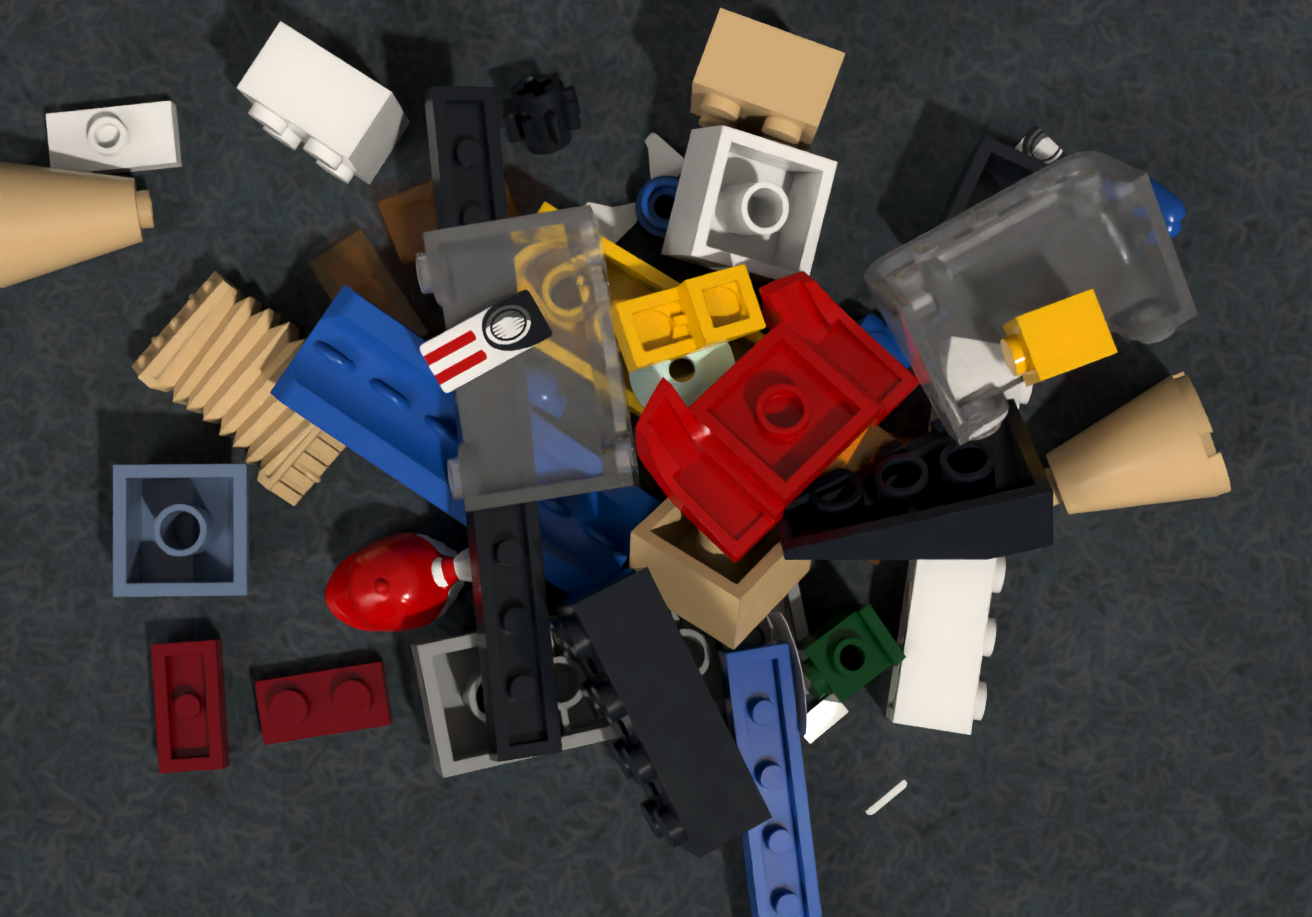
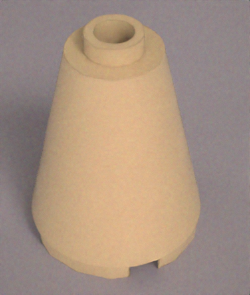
M0 161V288H5L143 242V229L154 228L150 191H137L134 178Z
M1183 371L1168 376L1047 453L1046 457L1050 467L1045 468L1044 471L1053 490V506L1064 503L1068 514L1216 497L1230 492V480L1221 452L1216 454L1210 434L1213 432L1212 427L1188 375H1185Z

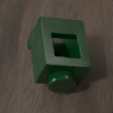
M870 604L846 605L795 644L802 668L805 689L817 700L823 697L825 701L843 703L889 666L897 665L906 658ZM845 646H848L856 658V662L847 669L840 662V653Z

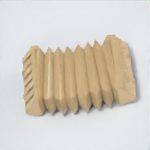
M214 271L195 294L189 295L187 303L172 318L157 337L151 338L152 343L134 362L132 368L138 375V378L149 388L163 392L174 391V403L186 405V410L203 413V421L215 424L221 423L219 436L235 437L232 448L248 450L244 464L260 465L257 481L269 491L295 506L315 482H320V476L346 446L282 404L270 393L307 339L299 340L300 328L291 322L279 325L280 314L270 308L261 311V302L250 296L245 298V294L217 271Z

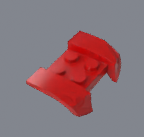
M804 271L777 279L759 288L762 298V316L770 331L687 408L672 384L662 377L635 427L638 457L669 500L735 564L783 518L784 509L870 425L875 428L920 383V380L860 327Z

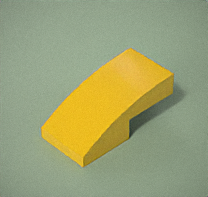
M745 264L687 279L677 287L616 303L608 309L628 373L700 352L766 328Z

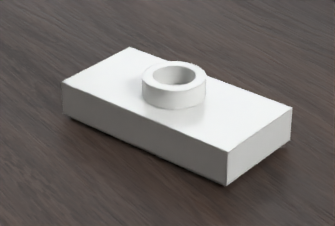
M172 101L46 114L50 168L107 175L182 167L176 105Z

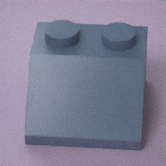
M249 464L113 465V597L249 595Z

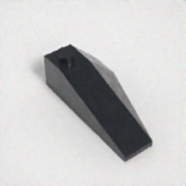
M1014 398L949 412L930 422V432L904 445L895 439L878 448V458L852 471L845 468H837L815 479L784 509L783 518L776 524L784 559L988 560L1052 546L1053 490Z

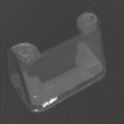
M1098 151L1079 152L1050 164L873 262L864 274L875 303L946 431L960 445L970 440L983 439L996 432L1001 426V421L1009 411V404L1003 392L1024 381L1022 375L1014 376L1009 370L1000 344L1001 338L1007 337L1003 325L1015 317L1094 289L1110 333L1115 331L1124 338L1150 344L1168 338L1176 331L1177 326L1198 315L1148 174Z
M585 205L423 232L426 252L416 253L418 281L422 293H434L437 303L443 308L446 331L525 289L531 293L552 330V336L455 389L463 442L459 444L458 457L448 459L447 463L449 484L453 498L455 500L464 499L466 512L640 486L620 346L612 320L611 307L613 302L599 222L591 206Z

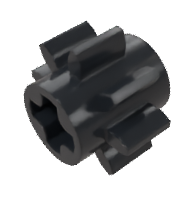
M532 75L518 81L511 89L512 99H506L502 102L505 111L502 119L509 142L515 143L524 139L527 150L533 154H551L565 148L572 140L571 130H578L582 127L579 118L581 111L575 88L569 86L560 90L557 79L552 75Z

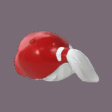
M407 532L389 535L366 545L339 564L330 577L325 589L326 605L337 619L359 630L398 632L422 628L444 615L450 605L456 600L465 581L472 582L469 548L457 554L455 550L447 547L444 543L424 534Z

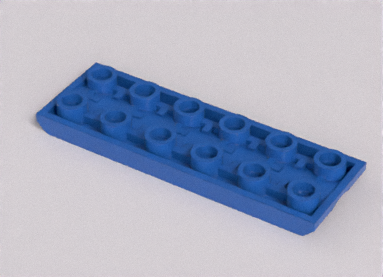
M344 284L270 393L282 404L467 526L453 391L445 393L420 351V346L428 340L353 288ZM528 409L545 579L567 594L572 595L620 570L630 555L631 531L663 501Z

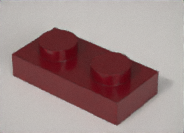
M222 638L152 644L159 774L224 769L228 767L230 763Z
M384 660L255 681L264 745L387 726L393 723Z

